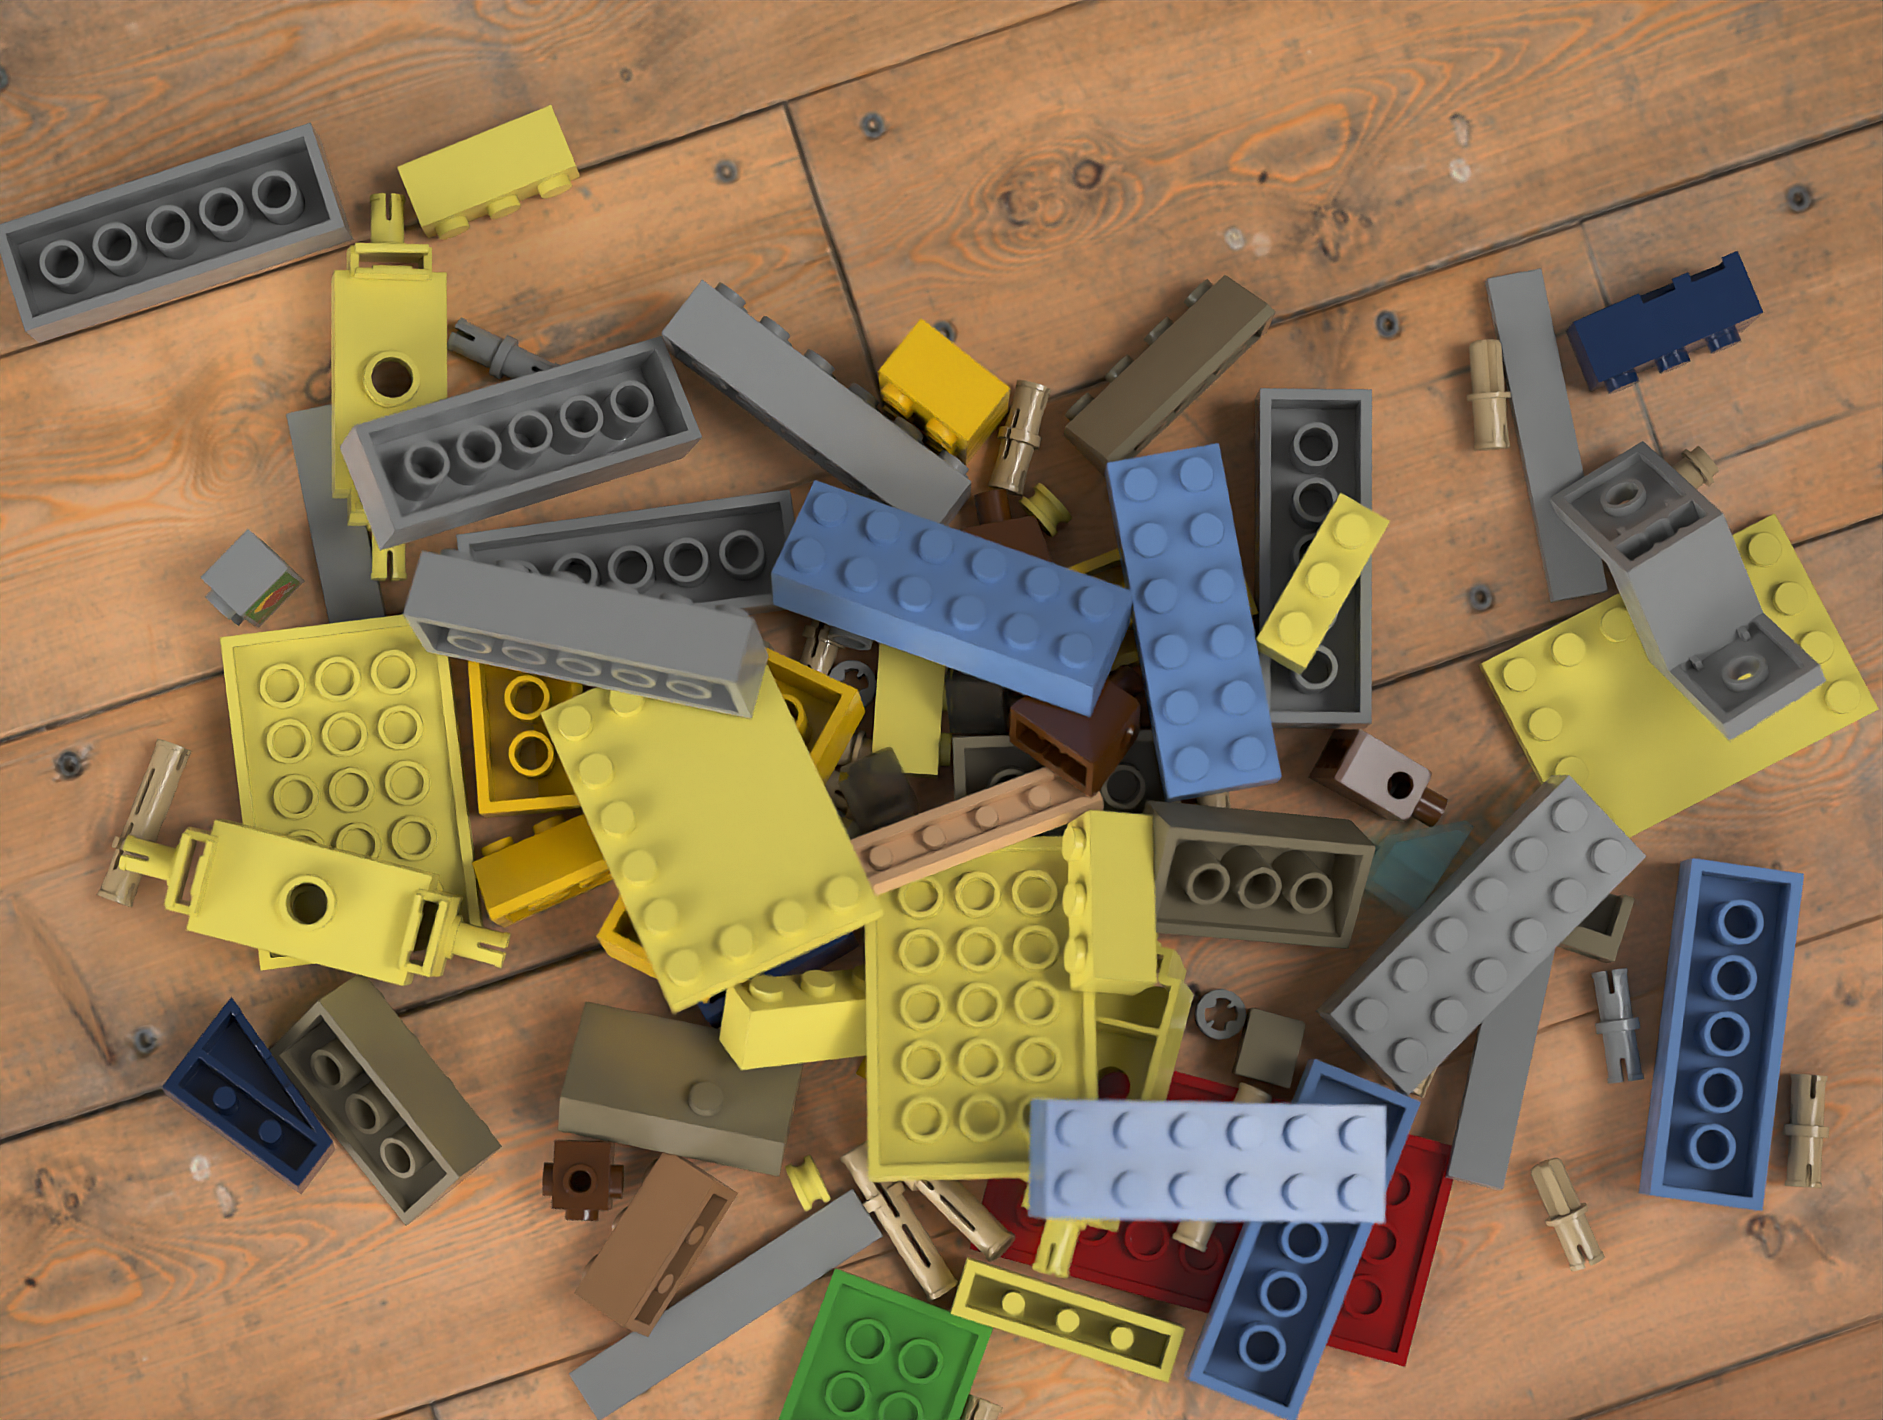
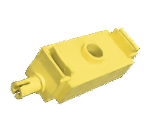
M377 193L369 196V202L371 203V243H355V245H350L346 253V270H334L331 279L332 498H347V526H366V530L371 532V526L341 452V444L354 425L447 399V272H432V247H429V244L404 243L405 196L391 193V198L389 199V220L386 219V193ZM359 262L418 263V269H412V266L372 265V268L359 267ZM388 361L398 362L403 365L411 377L409 391L396 398L385 397L377 392L371 379L372 371L376 366ZM372 532L371 580H386L387 554L391 558V581L407 580L405 543L380 551Z
M216 819L212 832L196 827H187L185 833H182L181 841L176 848L128 835L122 849L149 857V860L130 855H121L119 869L167 880L168 891L164 902L165 909L190 915L186 930L401 986L411 984L414 973L427 977L442 976L447 959L451 960L453 955L496 965L498 968H502L506 957V952L483 947L480 943L505 949L506 947L508 948L511 933H503L464 923L463 916L459 915L463 896L436 890L440 877L439 874L226 819ZM197 841L206 843L204 854L199 858L190 895H193L192 900H183L182 897ZM305 882L320 886L328 899V908L324 917L313 924L298 920L292 914L289 906L293 890L299 884ZM425 900L439 903L425 960L424 962L415 959L410 960L423 915Z
M1156 933L1157 974H1159L1158 982L1163 987L1152 985L1135 995L1095 992L1097 1084L1102 1077L1111 1072L1126 1074L1130 1081V1093L1125 1101H1166L1194 996L1189 987L1184 983L1187 970L1183 966L1180 955L1174 949L1162 947V944L1157 941L1159 933ZM1022 1177V1180L1028 1182L1022 1206L1029 1210V1177ZM1043 1218L1047 1221L1032 1269L1048 1275L1054 1273L1056 1277L1068 1278V1271L1079 1230H1085L1086 1226L1090 1225L1117 1232L1120 1219Z

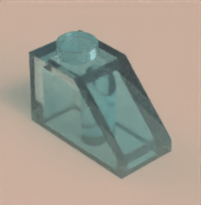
M1464 820L1388 835L1382 838L1378 845H1375L1376 848L1364 894L1406 921L1424 904L1474 826Z

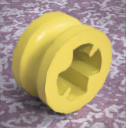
M1038 483L1034 486V496L1031 498L1023 497L1018 503L1028 516L1035 515L1040 529L1052 538L1057 534V524L1060 522L1068 523L1072 520V516L1044 485Z
M811 1155L804 1157V1162L801 1166L796 1167L792 1164L785 1166L789 1179L805 1212L812 1209V1203L817 1199H821L824 1202L831 1200Z

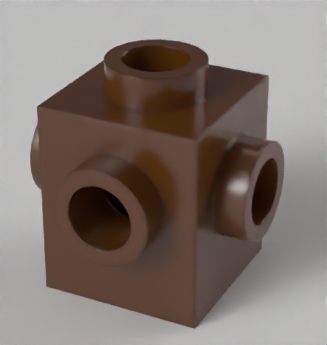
M554 1140L553 1162H544L542 1194L543 1196H552L551 1209H565V1220L599 1221V1210L609 1211L612 1209L613 1199H622L624 1165H614L615 1142ZM580 1170L586 1171L591 1177V1186L587 1191L581 1190L576 1185L575 1177Z

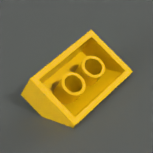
M468 660L479 814L485 818L540 814L582 807L540 713L584 693L583 684Z
M585 813L568 821L565 820L563 814L553 816L532 827L535 833L534 836L518 843H514L512 837H506L481 849L484 857L472 862L486 909L493 922L505 928L614 880Z

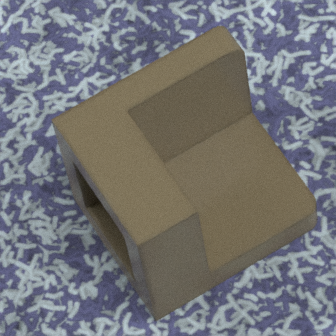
M1609 893L1557 947L1604 963L1615 962L1635 898L1624 894L1616 896Z
M1249 1008L1231 1073L1290 1088L1306 1027L1305 1023L1293 1018Z

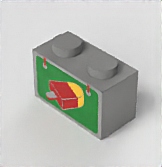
M249 529L200 577L212 588L205 597L226 618L231 619L238 626L244 620H247L257 628L304 582L279 555Z

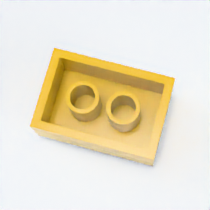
M920 318L878 370L880 398L885 404L882 408L883 412L893 421L897 416H900L922 430L928 438L925 444L936 455L943 449L967 465L1007 416L1010 387L922 318Z

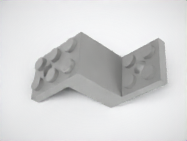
M1644 441L1549 498L1556 515L1608 564L1649 662L1729 741L1743 732L1752 729L1764 719L1790 703L1799 700L1806 693L1826 682L1820 665L1763 613L1724 514ZM1629 500L1627 503L1620 504L1623 501ZM1749 673L1752 675L1749 678L1738 680L1741 676Z

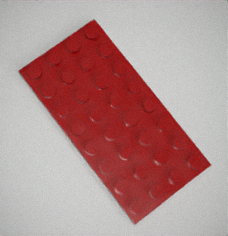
M1173 1071L1166 1101L1233 1103L1239 1088ZM1122 1072L1106 1074L1097 1084L1098 1100L1125 1101L1130 1093L1129 1078ZM1274 1097L1269 1102L1272 1104H1291L1289 1101ZM1408 1134L1385 1192V1223H1373L1326 1346L1406 1367L1454 1180L1445 1177L1452 1145ZM988 1178L981 1204L1009 1232L1015 1235V1240L1000 1257L1033 1266L1047 1220L1029 1216V1210L1022 1206L1028 1182L1021 1178ZM1120 1219L1117 1232L1087 1225L1085 1230H1079L1068 1271L1069 1276L1208 1314L1244 1221H1217L1206 1244L1205 1252L1172 1238L1181 1220ZM971 1242L969 1249L975 1250V1251H978V1252H981V1251Z

